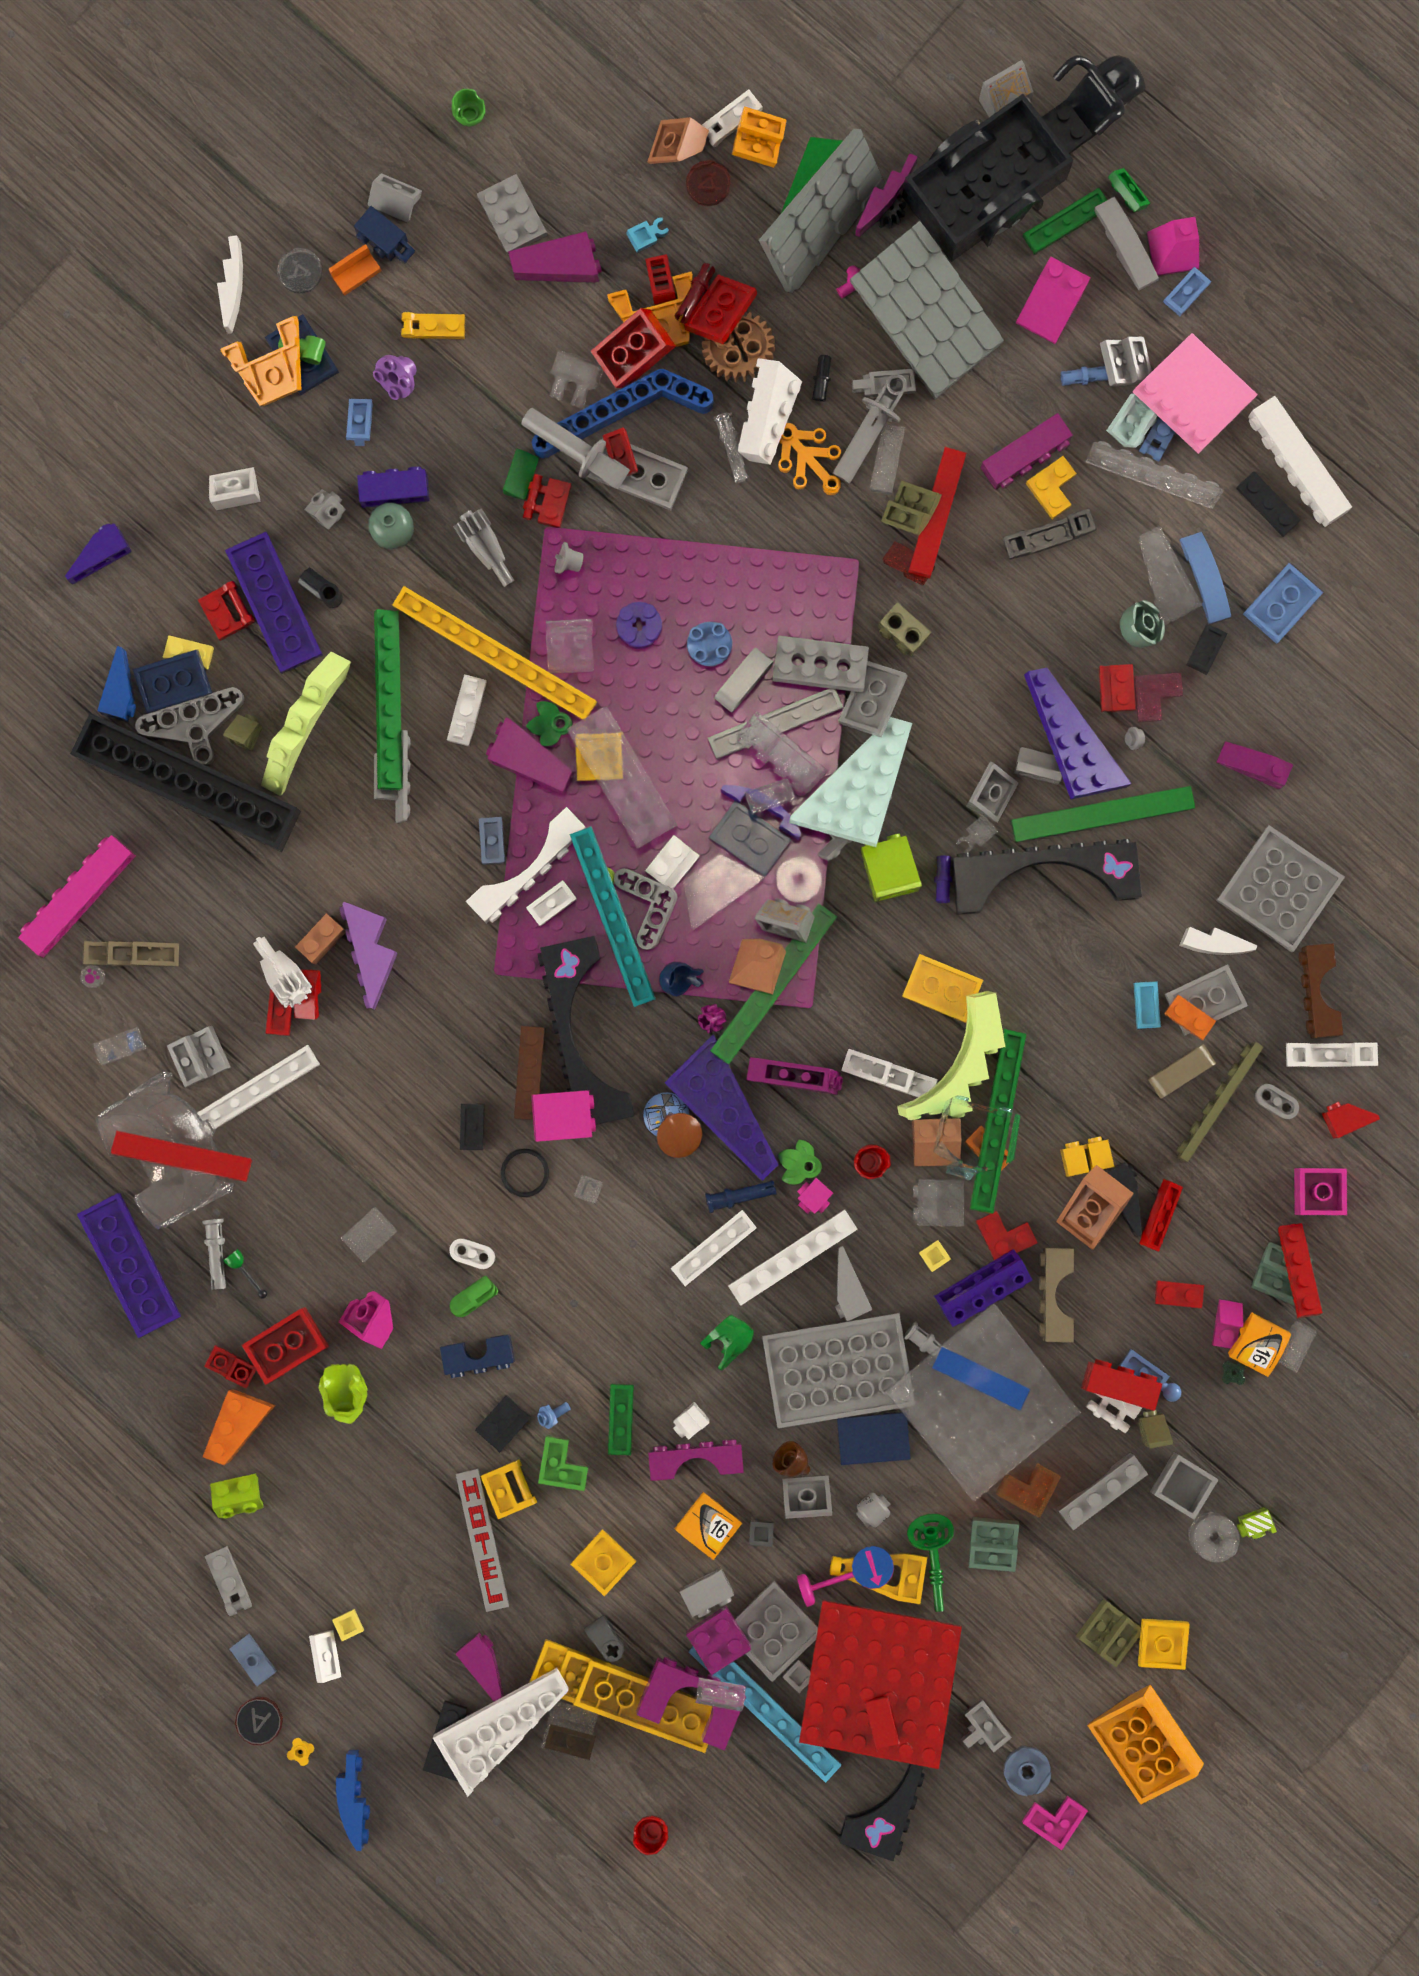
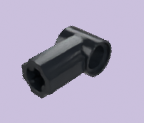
M310 567L300 575L298 584L320 599L327 607L336 608L341 605L343 596L335 584L330 583ZM335 591V597L327 600V593Z

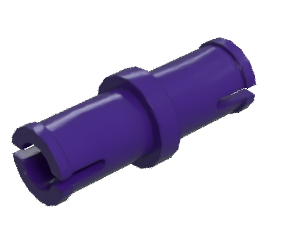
M937 856V876L934 877V882H936L935 902L950 903V883L953 880V877L950 876L951 857Z

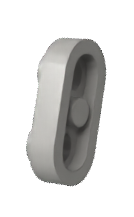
M1264 1084L1256 1089L1254 1097L1257 1104L1281 1119H1292L1298 1114L1299 1104L1297 1100L1271 1084ZM1263 1092L1269 1093L1270 1097L1268 1100L1263 1099ZM1283 1104L1289 1105L1288 1112L1282 1110Z

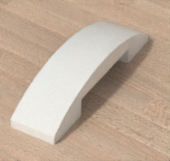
M1286 1043L1287 1067L1378 1066L1377 1043Z

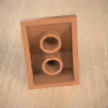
M1096 1165L1083 1178L1056 1222L1094 1250L1134 1193Z

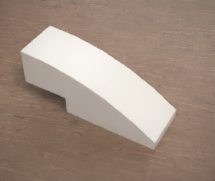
M1192 927L1186 929L1179 945L1193 951L1216 955L1248 953L1257 948V945L1217 928L1211 929L1208 935Z

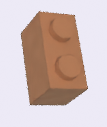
M326 913L295 948L311 963L316 965L346 931Z

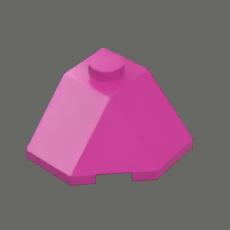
M372 1291L362 1300L355 1299L351 1301L340 1318L339 1323L361 1340L382 1349L393 1330L389 1301L379 1293Z

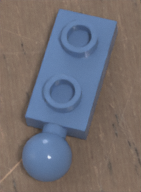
M1132 1349L1128 1351L1119 1366L1135 1370L1134 1375L1140 1376V1372L1158 1377L1157 1382L1162 1383L1161 1391H1163V1396L1167 1401L1175 1402L1181 1397V1389L1177 1384L1166 1383L1170 1376Z

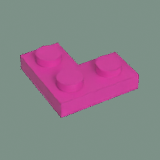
M1067 1795L1055 1815L1034 1802L1022 1823L1060 1850H1063L1088 1810Z

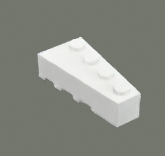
M758 358L756 367L760 368L758 377L753 378L752 387L755 388L753 400L748 401L747 410L749 418L748 422L743 424L738 452L749 461L771 465L781 436L784 433L785 425L792 412L795 399L800 391L802 381L780 361Z

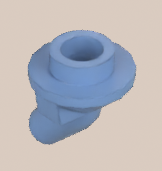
M565 1402L553 1410L550 1405L540 1407L537 1415L540 1425L547 1429L552 1428L558 1423L556 1418L568 1412L570 1406Z

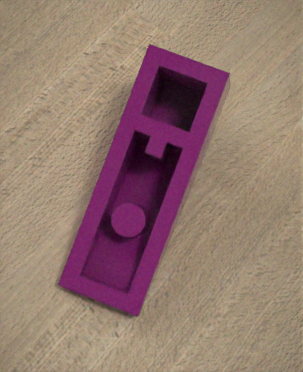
M1226 741L1216 762L1277 789L1285 786L1294 765L1275 756Z
M478 1632L457 1650L456 1656L495 1702L504 1697L495 1653L492 1649L493 1643L488 1636H482Z

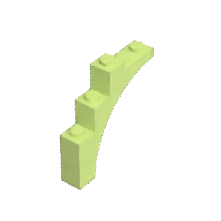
M330 652L307 677L302 695L288 711L284 727L271 740L267 754L269 759L261 783L262 787L279 796L285 792L294 765L312 728L331 697L346 679L351 664L349 660Z
M984 991L966 996V1032L961 1049L953 1065L945 1076L928 1092L913 1101L897 1106L900 1116L906 1117L908 1120H916L921 1118V1114L929 1113V1115H935L943 1112L952 1118H961L965 1116L966 1112L973 1111L968 1086H977L982 1084V1080L989 1079L985 1054L997 1053L998 1048L1005 1047L996 993Z

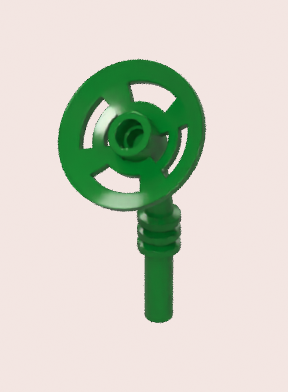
M926 1514L916 1518L909 1525L907 1535L914 1547L921 1550H929L931 1564L929 1573L932 1574L929 1578L932 1579L930 1584L933 1586L935 1612L944 1611L942 1593L944 1581L941 1580L943 1578V1575H941L943 1570L940 1569L938 1549L951 1541L954 1535V1527L952 1522L943 1515ZM929 1522H937V1523H939L937 1527H936V1526H928V1527H925V1526H924L925 1523H929ZM945 1528L948 1529V1536L946 1539L944 1530ZM916 1530H918L917 1541L914 1539V1533Z

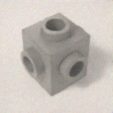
M321 489L320 492L312 497L311 502L304 510L320 525L329 530L334 523L340 520L346 509L340 504L342 499L333 491L329 494Z

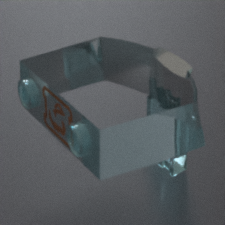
M955 1096V1098L952 1097L945 1102L933 1152L944 1159L953 1161V1163L947 1165V1174L971 1180L974 1175L987 1171L988 1168L998 1167L980 1168L979 1166L973 1167L967 1163L963 1164V1161L954 1156L943 1144L942 1137L951 1103L1014 1119L1006 1164L1014 1161L1020 1115L1012 1113L1013 1110L1009 1108L999 1107V1109L969 1102V1098L964 1096Z

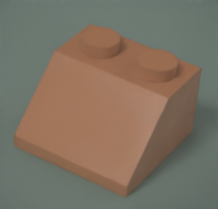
M960 1118L912 1120L914 1166L960 1165Z

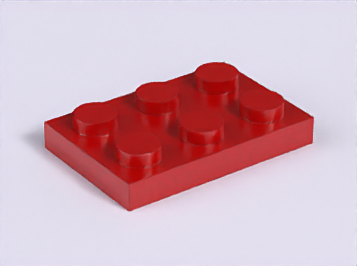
M718 274L693 310L688 322L684 323L685 330L724 345L757 296V289Z

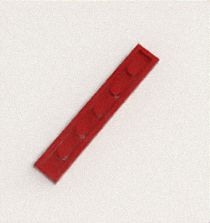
M948 447L944 448L932 489L933 492L939 493L942 496L930 521L918 537L909 573L931 578L967 454L965 452Z
M116 1131L111 1149L112 1155L247 1182L252 1159L120 1131Z

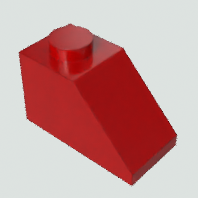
M1339 1101L1326 1107L1328 1111L1321 1113L1333 1139L1340 1138L1380 1120L1379 1115L1348 1103L1340 1105Z

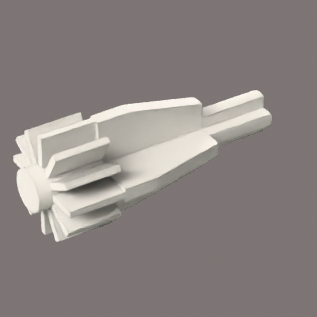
M265 937L256 938L257 941L253 945L263 958L260 964L267 984L284 1007L290 1005L292 1008L297 1003L300 1005L304 999L308 998L306 994L312 992L310 990L312 986L296 963L280 950L275 952Z

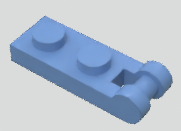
M1158 416L1139 452L1143 454L1148 453L1153 456L1154 460L1159 462L1175 431ZM1154 441L1160 444L1159 448L1150 445L1151 442Z

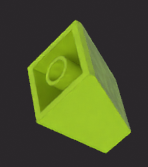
M900 834L888 836L887 841L877 842L876 847L866 844L861 847L874 902L920 890L922 887L906 836L901 837Z

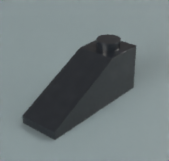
M1122 1162L1107 1171V1173L1134 1193L1121 1212V1215L1133 1235L1138 1237L1142 1234L1138 1184L1135 1179L1137 1173L1131 1164L1127 1165L1125 1162Z

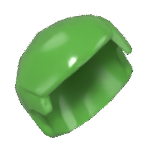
M463 88L455 93L452 98L451 107L455 120L467 127L480 123L485 116L484 100L473 89Z

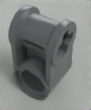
M602 1615L584 1628L590 1640L597 1646L607 1661L615 1662L622 1657L624 1652L623 1642L605 1615ZM610 1644L613 1647L618 1646L617 1655L608 1653Z

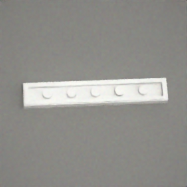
M306 1045L189 1118L200 1136L204 1137L318 1067L320 1063L309 1045Z

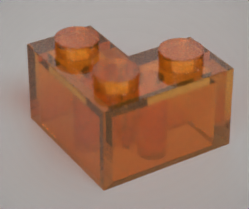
M1037 1462L1027 1483L1006 1472L996 1494L1040 1518L1061 1475Z

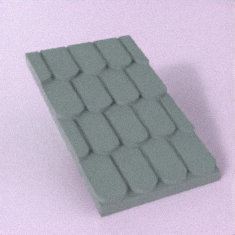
M853 129L844 140L810 137L782 212L759 239L785 292L793 293L794 290L800 288L814 267L821 264L839 237L846 234L860 213L864 211L874 187L882 189L885 185L861 129Z
M920 221L850 278L853 287L934 399H937L1004 342L999 331L987 317L983 308L960 279L956 270Z

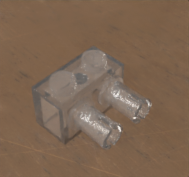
M564 350L558 351L551 373L556 378L549 396L563 401L568 382H575L577 386L570 404L584 409L589 390L598 387L603 373L600 364Z

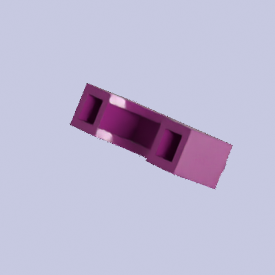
M736 1439L722 1440L723 1444L713 1445V1441L699 1442V1446L690 1447V1443L676 1444V1448L667 1449V1445L653 1446V1450L648 1452L650 1480L674 1479L678 1468L684 1462L693 1458H702L710 1461L718 1469L720 1475L744 1473L741 1443H736Z

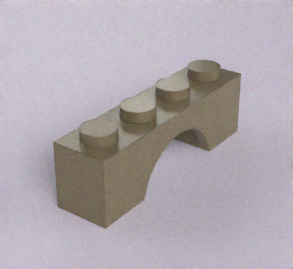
M1043 1248V1253L1039 1255V1265L1043 1267V1276L1039 1277V1289L1043 1290V1299L1039 1300V1313H1043V1323H1039V1336L1043 1337L1045 1342H1074V1319L1068 1317L1059 1309L1055 1299L1058 1283L1066 1275L1074 1272V1249Z

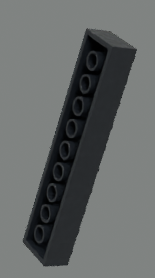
M89 713L70 753L87 764L280 852L283 851L301 813L293 805L92 713Z

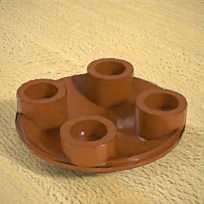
M685 1113L668 1114L657 1131V1143L660 1149L668 1156L674 1158H682L692 1154L699 1147L702 1140V1129L699 1122L693 1116Z

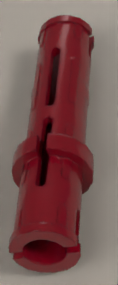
M704 263L697 277L692 279L691 288L675 313L677 321L683 315L680 323L688 322L700 297L709 287L708 283L716 271L712 266L707 272L710 266L709 263Z

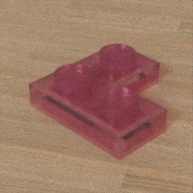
M1181 673L1134 677L1138 723L1161 721L1160 698L1183 696Z

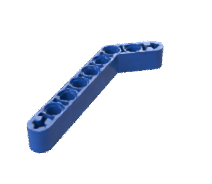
M659 369L557 424L582 440L661 397H665L698 413H708L713 408V394L706 387L668 370ZM664 378L668 383L665 386H659L656 383L657 380ZM679 388H686L689 392L686 395H679L677 390ZM639 389L648 391V394L643 397L638 396L636 393ZM707 398V401H704L703 404L699 403V400ZM621 399L628 401L625 407H619L616 403ZM600 410L608 412V415L604 418H600L596 414ZM585 420L589 424L586 428H579L577 423ZM535 435L532 439L534 453L539 458H548L560 451L538 435ZM543 442L546 448L543 449L539 446V443Z

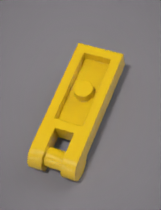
M402 313L404 328L401 329V336L403 338L465 339V314ZM413 323H419V329H413Z

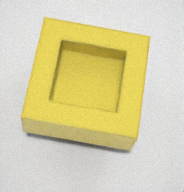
M936 1240L919 1252L931 1272L951 1260L939 1240Z
M355 1609L332 1620L341 1641L364 1631Z

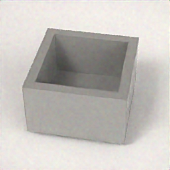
M1173 1452L1150 1492L1195 1520L1218 1479Z

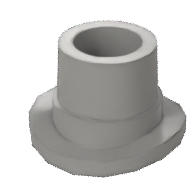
M563 542L559 555L556 554L555 556L557 559L555 572L558 574L564 570L579 572L583 562V553L572 550L568 547L567 542Z

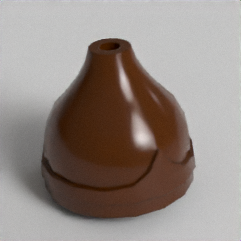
M794 1441L785 1442L775 1452L772 1465L778 1474L786 1477L809 1474L810 1467L807 1454L798 1443Z

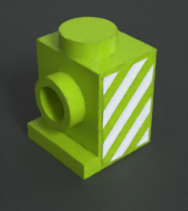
M1264 1507L1238 1517L1240 1524H1237L1242 1538L1247 1536L1257 1539L1265 1536V1531H1269L1272 1534L1277 1532L1269 1510Z

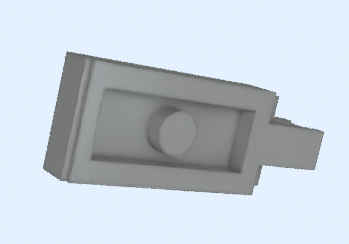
M902 369L869 372V374L863 375V379L853 380L852 392H864L865 396L870 397L878 396L888 378L893 374H900L907 382V387L903 394L915 393L914 370ZM898 380L890 382V388L893 391L898 392L902 389V385Z

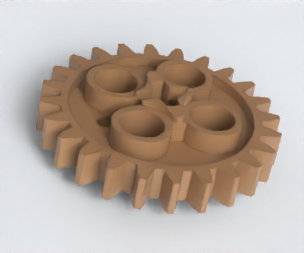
M751 312L746 317L743 316L733 330L739 347L742 348L743 355L748 362H744L731 334L727 339L728 342L724 345L704 338L706 341H702V348L704 349L702 353L703 357H706V365H710L711 372L717 370V377L725 374L726 381L731 376L734 377L735 382L738 381L739 377H742L743 381L746 382L747 375L755 378L754 372H759L760 368L756 367L758 358L773 360L772 352L775 351V345L773 344L775 340L774 336H771L772 329L767 328L766 321L760 323L759 315L752 319ZM741 331H748L747 334H739ZM751 349H757V350H758V351L755 352V353H750V352H749ZM733 358L738 359L736 362L733 363L728 362L730 359Z

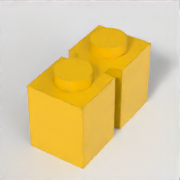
M1101 1136L1088 1139V1144L1079 1145V1141L1065 1144L1066 1149L1060 1150L1066 1177L1089 1172L1084 1149L1087 1152L1090 1170L1096 1165L1101 1169L1114 1167L1109 1141H1102Z

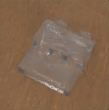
M917 1179V1184H913V1198H917V1207H913V1221H917V1226H964V1180Z

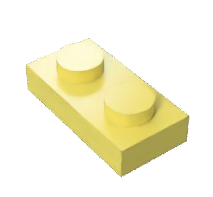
M168 636L163 658H171L198 649L204 668L209 669L214 647Z

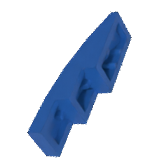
M944 1347L941 1348L932 1367L1020 1411L1030 1392L1029 1388Z

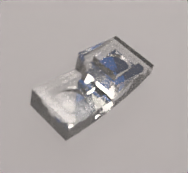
M138 1027L93 1044L100 1066L146 1049Z

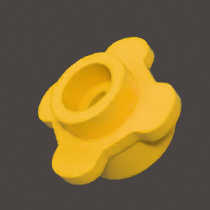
M295 1738L292 1742V1749L287 1752V1758L299 1762L301 1766H305L309 1762V1755L314 1751V1746L311 1743L308 1744L306 1741H302L300 1738Z

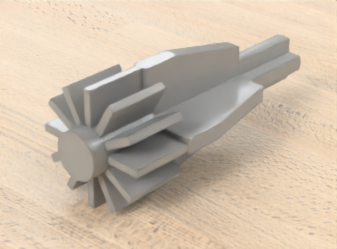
M482 508L474 513L470 510L459 517L461 521L453 526L463 542L466 541L472 552L488 570L493 569L504 587L512 583L514 579L503 563L505 557L490 527L491 522Z

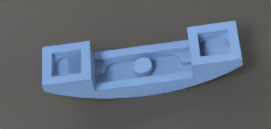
M1202 532L1181 538L1179 541L1186 560L1190 562L1203 599L1202 606L1208 623L1212 624L1230 618L1231 612L1224 585Z

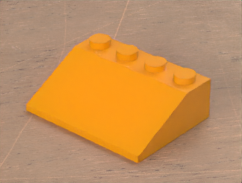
M1151 1685L1131 1694L1087 1725L1140 1805L1197 1777L1204 1764Z

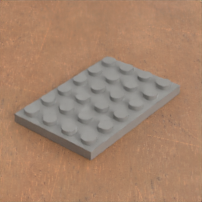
M899 1313L762 1336L777 1429L915 1406Z

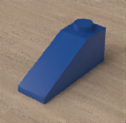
M117 646L97 711L104 716L129 722L130 717H133L135 714L136 704H134L135 698L127 652L122 647Z

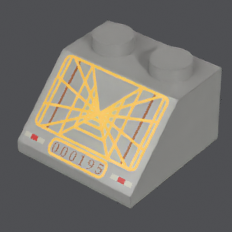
M1023 61L1017 62L983 82L979 102L989 117L1021 94H1024L1028 101L1031 102L1033 89Z
M775 898V901L767 899L756 914L755 920L763 931L806 943L815 917L807 906L797 904L794 907L788 905V902Z

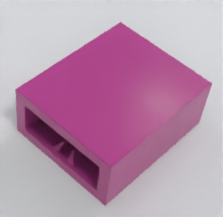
M588 1090L531 1095L534 1139L536 1142L592 1137V1132H596L595 1118H591L590 1109H594L593 1095H589Z

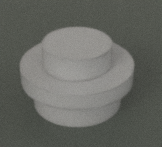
M1130 727L1125 734V743L1131 750H1137L1145 743L1144 732L1137 727Z

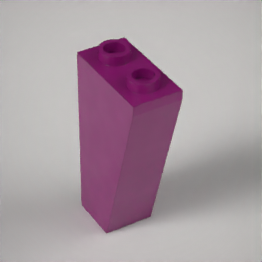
M587 231L508 251L515 280L595 283L599 282L598 274L602 273L599 259L594 260L592 253L596 252L593 238H588Z
M506 717L504 723L500 721L495 732L498 735L495 743H490L486 752L489 763L565 795L573 777V771L511 719Z
M750 1057L747 1074L748 1081L838 1095V1090H841L843 1078L840 1077L841 1072L830 1068Z

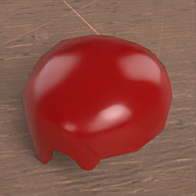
M876 1144L863 1146L854 1157L855 1170L860 1176L869 1180L882 1177L891 1165L888 1152Z
M646 1816L635 1825L633 1845L640 1853L645 1855L657 1854L667 1844L668 1827L660 1817Z

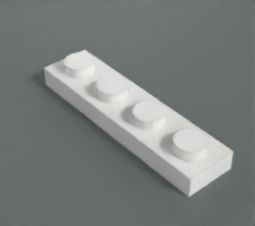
M741 1210L676 1263L671 1270L686 1286L757 1227L745 1212Z

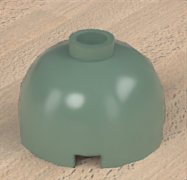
M384 503L372 511L369 518V532L372 539L380 547L386 549L403 547L411 540L414 533L413 519L402 505Z
M1145 600L1134 603L1121 616V634L1134 647H1149L1163 639L1165 633L1164 621H1159L1157 614L1160 612L1152 603Z

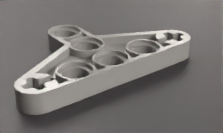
M227 688L143 715L137 719L135 728L144 737L188 743L194 761L208 766L214 761L215 757L209 737L244 704V695L237 688ZM234 693L236 696H239V698L236 699L235 704H233L231 701L224 702L227 708L222 709L223 704L219 699L220 696H222L224 700L230 699V694ZM214 699L218 703L217 709L211 712L207 711V701ZM189 706L196 709V714L193 718H186L184 716V710ZM167 713H171L174 716V722L171 725H164L162 722L163 716ZM155 717H157V722L162 727V729L157 730L158 726L152 725L149 727L148 732L141 729L145 721L149 724L155 723ZM194 728H201L203 731L202 737L198 740L191 738V731ZM202 749L209 751V758L206 761L198 760L197 754Z

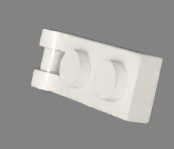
M747 90L702 124V126L709 130L707 136L713 147L718 146L723 139L737 130L744 106L762 111L763 106L750 90ZM716 125L721 128L717 133L713 129Z

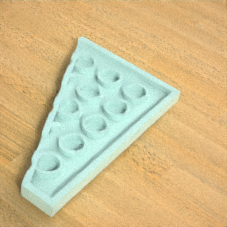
M890 717L882 738L872 735L791 815L789 823L876 847L912 723Z

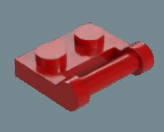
M230 581L221 588L198 599L220 641L255 622L253 615L248 613L242 602L234 581ZM227 594L230 596L241 617V620L238 622L233 618L223 599Z

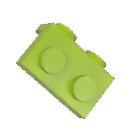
M256 1473L210 1484L212 1509L218 1518L227 1519L236 1514L254 1513L258 1509L264 1508L263 1502L260 1499L259 1482Z

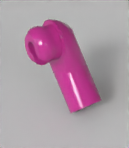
M856 266L848 267L846 271L848 273L847 283L836 289L841 298L856 291L850 282V278L858 273L860 268Z

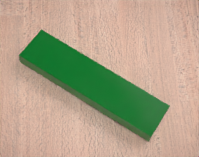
M1097 188L1023 233V238L1035 255L1096 218L1095 207L1107 201L1101 189Z

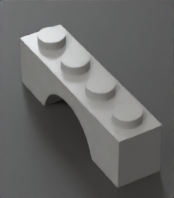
M1129 1453L1111 1466L1110 1470L1098 1481L1085 1490L1074 1494L1056 1509L1069 1527L1075 1530L1147 1476L1148 1473L1137 1458Z

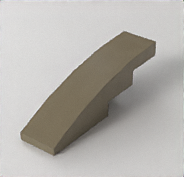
M84 941L83 965L178 967L179 943Z

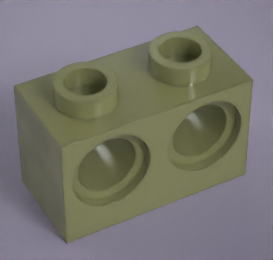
M898 602L878 625L879 633L887 640L892 639L897 643L896 647L904 655L909 654L911 657L931 635V631ZM891 619H896L900 622L901 626L894 629L889 626L888 622ZM908 634H914L918 641L911 644L906 641L905 637Z

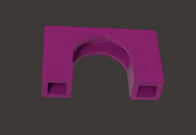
M664 1657V1659L657 1658L637 1707V1715L659 1724L670 1697L676 1691L685 1687L699 1688L712 1701V1710L701 1736L702 1741L725 1751L746 1699L745 1693L742 1692L743 1688L733 1683H730L729 1686L720 1683L721 1679L710 1674L707 1677L698 1674L699 1670L688 1665L685 1668L677 1665V1661L669 1657Z

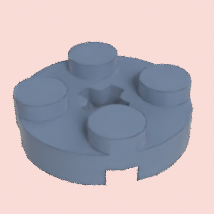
M1021 1746L1007 1757L1003 1774L1008 1786L1014 1792L1022 1796L1039 1794L1045 1790L1051 1779V1767L1048 1759L1040 1750ZM1024 1766H1032L1031 1771L1033 1775L1022 1776V1768Z

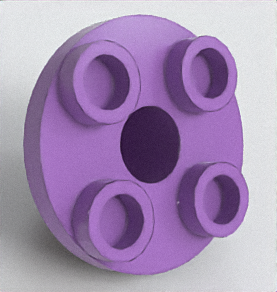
M385 355L377 361L373 377L388 392L392 399L406 398L414 390L413 376L416 374V365L410 358Z

